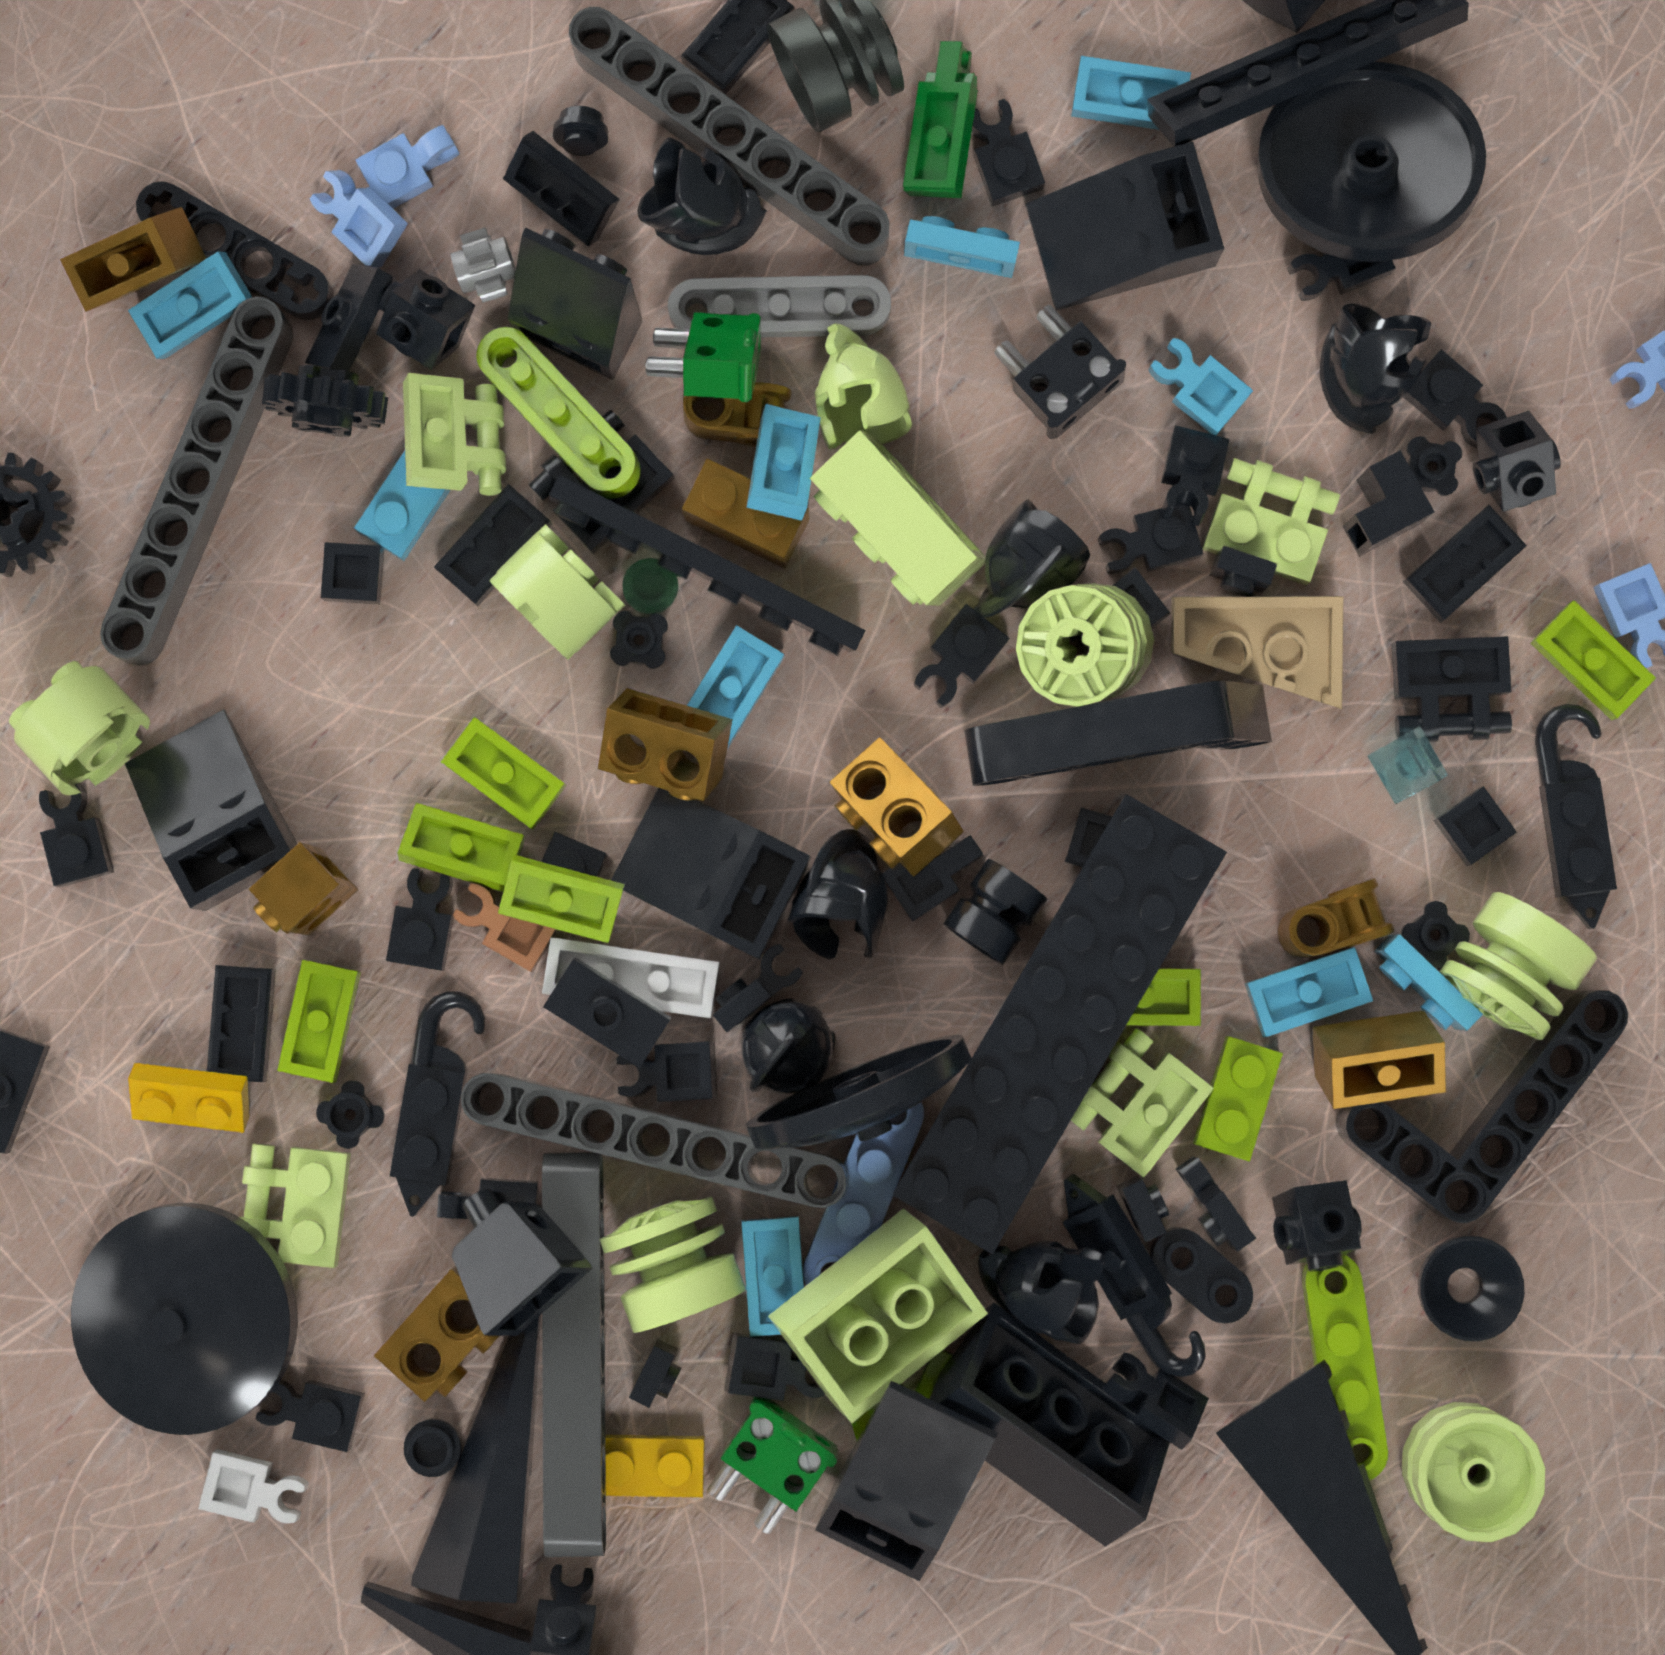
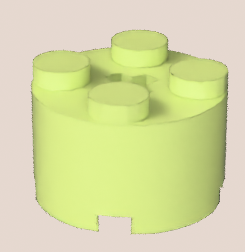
M545 524L496 571L497 573L489 581L566 659H569L597 634L625 604L602 581L593 589L592 587L599 581L595 573L571 549L562 557L569 549L568 546Z
M72 661L62 666L52 677V686L45 690L36 700H30L20 705L9 718V724L15 730L14 741L16 745L64 795L81 793L75 784L89 779L96 786L118 771L134 755L142 743L135 735L140 725L147 730L150 725L149 717L103 668L98 666L83 668L78 661Z

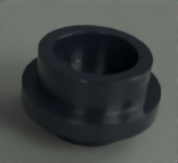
M587 106L565 108L561 111L559 119L554 123V141L572 155L588 156L602 149L608 143V127L604 124L603 115L594 108Z
M438 1418L425 1419L413 1426L408 1432L404 1441V1456L408 1465L416 1473L425 1477L442 1476L449 1472L458 1462L462 1451L461 1438L457 1430L447 1421Z

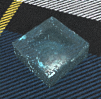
M1420 726L1367 755L1395 804L1448 776Z

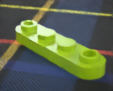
M501 327L492 330L483 337L477 348L476 359L478 366L495 388L591 491L606 499H616L628 494L636 486L641 469L638 458L622 437L521 331L512 327ZM517 357L516 362L512 366L502 367L507 358ZM611 467H621L620 473L615 478H605L606 472Z
M1344 1255L1341 1256L1343 1266L1333 1269L1309 1272L1306 1263L1302 1272V1287L1314 1366L1324 1359L1330 1366L1332 1376L1329 1379V1384L1338 1410H1345L1350 1424L1346 1433L1351 1447L1353 1448L1355 1445L1363 1443L1367 1444L1369 1448L1367 1459L1357 1464H1364L1370 1481L1384 1470L1388 1461V1446L1362 1275L1357 1264L1351 1258ZM1339 1271L1343 1277V1285L1338 1291L1329 1292L1325 1287V1278L1330 1272Z

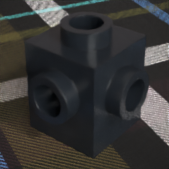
M419 269L403 283L393 282L384 293L379 303V310L384 313L376 335L395 346L402 354L412 357L428 369L433 370L459 348L475 304L448 288L442 280L430 276Z
M1530 411L1476 428L1479 461L1473 463L1474 478L1481 493H1489L1503 512L1527 506L1534 501L1556 494L1555 470L1561 467L1560 455L1555 442Z
M1347 1180L1294 1187L1272 1197L1276 1215L1273 1225L1274 1238L1277 1246L1284 1253L1286 1265L1307 1262L1309 1272L1333 1269L1343 1266L1341 1256L1361 1249L1359 1239L1362 1232L1361 1219L1358 1211L1352 1207Z

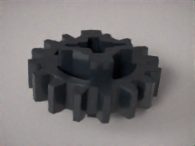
M300 365L298 376L281 372V376L269 374L268 378H265L261 405L266 406L265 409L267 411L278 412L279 416L292 417V428L297 430L330 434L336 437H351L352 426L368 429V426L380 428L381 424L385 425L388 397H385L386 393L373 391L374 387L358 385L359 375L347 370L320 368L315 365Z
M8 453L5 464L3 466L0 464V538L2 543L8 548V551L0 550V574L5 577L13 576L17 564L25 573L29 575L34 574V560L38 557L52 564L55 561L53 553L49 550L52 544L67 546L69 542L59 533L60 526L74 524V518L61 511V507L70 503L72 498L71 495L63 490H55L61 482L60 477L52 471L42 474L44 465L32 457L23 467L22 458L15 453ZM12 480L31 483L38 492L26 491L19 493ZM13 505L19 510L11 514L12 523L6 525L2 520L9 517L8 507ZM43 522L39 533L36 535L41 523Z

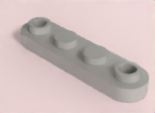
M868 275L694 278L678 284L668 299V313L674 328L690 329L692 319L687 316V309L692 304L699 303L707 308V313L732 315L759 314L761 316V338L828 336L827 327L835 323L850 328L859 336L871 335L885 326L891 312V297L887 287L877 278ZM860 300H866L872 304L874 310L868 316H859L853 311V305Z

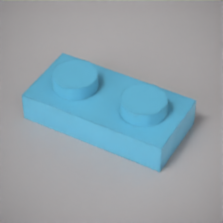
M1081 56L1071 117L1159 130L1148 117L1147 99L1190 81L1191 72Z
M925 216L922 218V221L910 219L905 239L904 256L1012 278L1020 242L1009 240V234L998 229L982 227L978 228L975 233L955 229V224L950 220L935 216Z
M218 251L129 309L128 312L157 359H166L233 316L240 303L253 297L227 253Z
M769 404L765 405L760 421L746 508L803 520L808 505L811 485L810 477L813 472L821 417Z
M404 451L354 529L405 561L451 490L406 486Z
M736 625L687 706L733 719L728 742L729 748L782 663L785 655Z
M1400 934L1389 935L1374 951L1384 960V963L1379 967L1383 974L1403 991L1410 985L1425 1000L1420 1008L1443 1030H1447L1451 1025L1456 1030L1468 1031L1483 1015L1472 1003L1464 999L1462 994Z
M1355 947L1244 983L1262 1037H1268L1373 1001Z
M799 1216L742 1220L750 1337L779 1335L781 1333L768 1316L804 1288Z

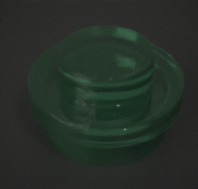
M645 558L632 564L626 571L622 583L623 594L628 604L636 611L648 615L662 613L671 607L679 591L677 576L657 566L656 564L659 559Z

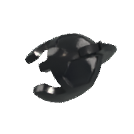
M668 137L659 147L654 160V186L640 199L637 209L640 221L653 227L656 235L666 243L692 254L718 255L744 245L755 234L767 212L765 208L761 207L756 192L750 187H743L740 177L720 155L708 147H705L701 155L698 156L685 149L681 142ZM700 156H702L706 160L702 162Z
M1350 303L1342 307L1338 322L1331 326L1326 336L1320 360L1322 391L1330 409L1339 420L1353 429L1373 434L1376 432V426L1384 423L1393 415L1392 405L1401 400L1411 389L1426 361L1415 356L1411 362L1407 356L1415 345L1428 339L1431 329V322L1428 319L1416 315H1397L1383 319L1376 311L1365 305Z
M1029 499L1025 500L999 528L987 549L985 576L988 587L984 590L978 604L974 607L975 612L981 617H990L1010 607L1029 608L1030 605L1048 591L1072 585L1083 573L1091 554L1088 546L1058 517L1045 510H1037Z
M854 829L840 830L830 836L823 844L811 870L804 876L797 889L788 918L789 922H793L795 933L811 951L830 960L835 958L838 952L839 937L830 927L829 919L856 921L854 931L864 935L867 941L864 957L871 958L877 949L887 910V887L882 872L877 865L875 850L869 844L871 841L861 832Z
M787 998L764 1007L749 1020L743 1031L741 1050L745 1068L752 1078L750 1082V1090L752 1092H759L764 1088L775 1093L792 1094L812 1088L821 1081L831 1064L836 1036L835 1032L829 1029L822 1017L823 1013L818 1008L796 1002L794 998Z
M1048 1240L1034 1242L1014 1251H1011L1007 1246H999L995 1249L993 1255L986 1250L980 1253L978 1267L984 1288L1002 1309L1021 1321L1027 1328L1039 1334L1044 1333L1055 1340L1075 1344L1084 1342L1092 1331L1099 1308L1098 1293L1094 1282L1100 1277L1106 1263V1258L1102 1253L1086 1247L1081 1249L1066 1248L1057 1241Z

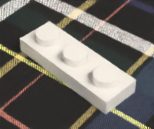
M550 937L542 994L551 995L569 964L576 957L660 1011L712 1018L720 962Z

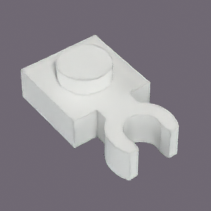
M217 1449L212 1453L198 1509L254 1523L259 1519L261 1507L267 1508L271 1516L277 1521L294 1523L300 1519L301 1511L287 1508L282 1501V1494L285 1490L303 1493L307 1490L309 1482L295 1475L286 1476L279 1481L271 1480L269 1476L273 1462Z

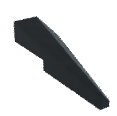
M541 1315L518 1336H508L413 1573L411 1582L413 1587L464 1601L517 1603L522 1594L528 1484L532 1472Z
M1324 1359L1236 1417L1216 1432V1434L1396 1655H1420L1428 1647L1425 1638L1418 1639L1407 1607L1411 1600L1406 1584L1399 1585L1389 1556L1393 1547L1364 1464L1358 1465L1346 1433L1350 1424L1345 1410H1338L1329 1384L1332 1372Z
M367 1582L363 1588L361 1603L433 1655H530L532 1637H530L531 1631L375 1583Z

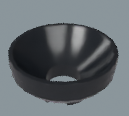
M1460 1236L1436 1246L1426 1257L1418 1277V1296L1421 1307L1428 1319L1440 1331L1452 1338L1463 1341H1483L1494 1338L1504 1332L1517 1318L1525 1296L1524 1279L1521 1268L1515 1258L1503 1246L1493 1240L1480 1236ZM1461 1268L1473 1270L1480 1283L1476 1296L1466 1302L1454 1300L1448 1290L1450 1276Z

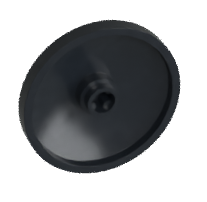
M1372 62L1280 102L1273 107L1266 119L1260 137L1257 161L1258 180L1265 202L1273 215L1300 241L1312 248L1339 258L1367 262L1390 261L1413 256L1438 245L1463 224L1474 208L1480 194L1486 169V148L1477 119L1467 104L1452 89L1419 70L1393 63Z
M949 1035L921 1042L847 1069L818 1082L812 1088L794 1093L752 1117L746 1123V1127L756 1149L802 1147L829 1142L856 1133L861 1142L870 1140L890 1131L893 1128L890 1119L916 1106L938 1091L968 1065L972 1058L962 1035Z
M166 1204L138 1213L116 1225L103 1236L87 1256L76 1280L72 1296L71 1330L73 1343L81 1367L89 1382L106 1403L119 1414L133 1423L161 1433L174 1435L206 1433L225 1427L250 1413L273 1392L281 1381L293 1355L297 1337L298 1310L296 1296L288 1271L279 1254L270 1242L248 1222L221 1208L205 1204Z

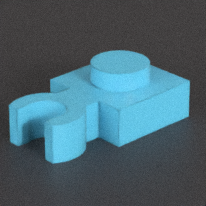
M1173 338L1168 344L1167 349L1177 356L1179 366L1175 369H1167L1160 362L1154 360L1148 370L1151 376L1159 383L1165 385L1176 384L1181 390L1174 397L1172 403L1210 434L1217 436L1248 399L1253 390L1211 355L1199 367L1193 362L1192 352L1188 345L1180 339Z

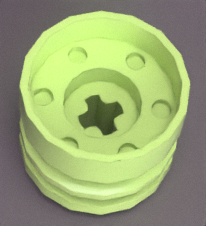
M1096 583L1078 584L1048 591L1030 605L1019 625L1016 652L1021 672L1036 692L1054 703L1079 707L1121 696L1136 685L1151 663L1154 636L1149 616L1134 597L1116 586ZM1083 633L1082 642L1090 646L1089 653L1076 656L1077 648L1069 644L1070 637L1082 635Z
M1494 892L1472 923L1475 930L1489 943V946L1485 949L1466 941L1459 942L1455 948L1457 955L1473 969L1449 960L1446 961L1440 973L1484 1017L1504 1028L1517 1030L1534 1039L1543 1040L1551 1027L1549 1022L1533 1008L1552 1016H1559L1563 1010L1562 1003L1546 986L1548 983L1565 989L1576 990L1597 960L1595 952L1584 941L1548 915L1513 896Z
M712 1196L700 1200H676L627 1219L626 1222L612 1233L599 1239L604 1253L630 1246L633 1254L612 1264L609 1267L612 1275H623L639 1271L642 1282L627 1290L620 1297L633 1333L650 1330L696 1314L727 1301L746 1290L733 1253L707 1257L704 1246L715 1241L725 1233L723 1224L697 1230L694 1221L717 1211Z

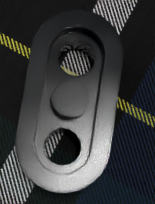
M1183 1227L1169 1228L1166 1230L1167 1233L1156 1237L1151 1246L1150 1257L1165 1282L1206 1317L1218 1323H1233L1247 1314L1253 1302V1288L1249 1279L1202 1237ZM1179 1247H1186L1191 1253L1189 1264L1183 1268L1174 1267L1171 1262L1173 1251ZM1224 1284L1231 1285L1235 1292L1232 1302L1227 1305L1218 1304L1215 1299V1292L1218 1287Z

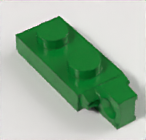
M941 41L936 72H927L925 81H919L903 182V190L909 196L962 198L978 93L977 76H975V73H970L972 53L965 48L962 41Z

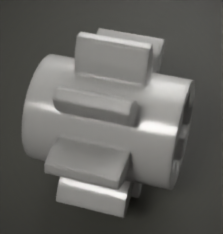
M486 227L460 235L463 243L461 245L462 250L451 253V260L462 292L465 294L476 290L477 295L481 297L482 303L508 295L505 287L506 281L515 278L516 267L506 238L501 237L492 240L491 236L488 235Z

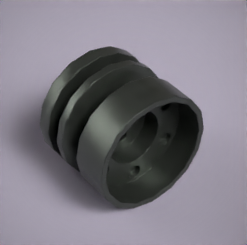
M819 0L820 14L823 25L820 27L817 26L803 8H798L766 24L770 44L780 70L797 105L815 132H821L852 116L851 101L848 94V89L852 87L867 106L879 103L877 84L887 96H893L904 90V79L898 61L895 42L884 18L870 0H840L841 6L836 0Z

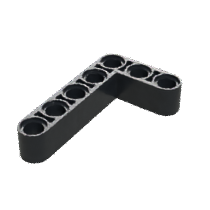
M1233 681L1197 683L980 725L964 730L972 786L1006 783L1191 748L1230 750L1272 742L1264 687L1262 685Z
M1604 990L1582 991L1571 996L1563 1005L1560 1015L1555 1016L1549 1023L1551 1028L1544 1039L1535 1041L1450 1153L1383 1102L1340 1108L1336 1117L1338 1134L1348 1146L1435 1214L1459 1223L1477 1220L1484 1214L1623 1033L1628 1023L1626 1005L1618 995ZM1593 1000L1602 1005L1606 1014L1605 1022L1598 1031L1591 1030L1586 1025L1584 1019V1011ZM1559 1045L1564 1046L1571 1055V1066L1562 1076L1556 1075L1549 1063L1552 1051ZM1529 1090L1536 1097L1537 1110L1533 1117L1523 1121L1516 1114L1515 1100L1522 1091ZM1369 1108L1377 1115L1379 1128L1372 1138L1362 1140L1355 1133L1354 1120L1360 1111ZM1496 1135L1502 1143L1503 1154L1496 1164L1487 1166L1481 1159L1480 1146L1488 1136ZM1416 1144L1422 1150L1424 1161L1421 1169L1416 1174L1408 1176L1401 1170L1399 1158L1403 1149L1409 1145ZM1462 1180L1469 1191L1468 1200L1461 1209L1452 1211L1446 1204L1445 1191L1452 1182Z

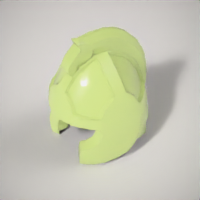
M836 323L827 327L829 335L825 342V348L830 357L821 373L818 387L815 390L818 417H821L820 428L827 448H836L843 441L847 443L859 430L876 437L882 444L889 443L907 434L912 426L909 402L904 384L894 366L883 354L873 348H869L863 339L850 328Z

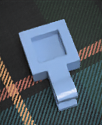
M441 125L424 134L414 146H411L405 134L402 133L355 160L368 185L394 209L434 187L426 172L454 159L460 153L444 125Z

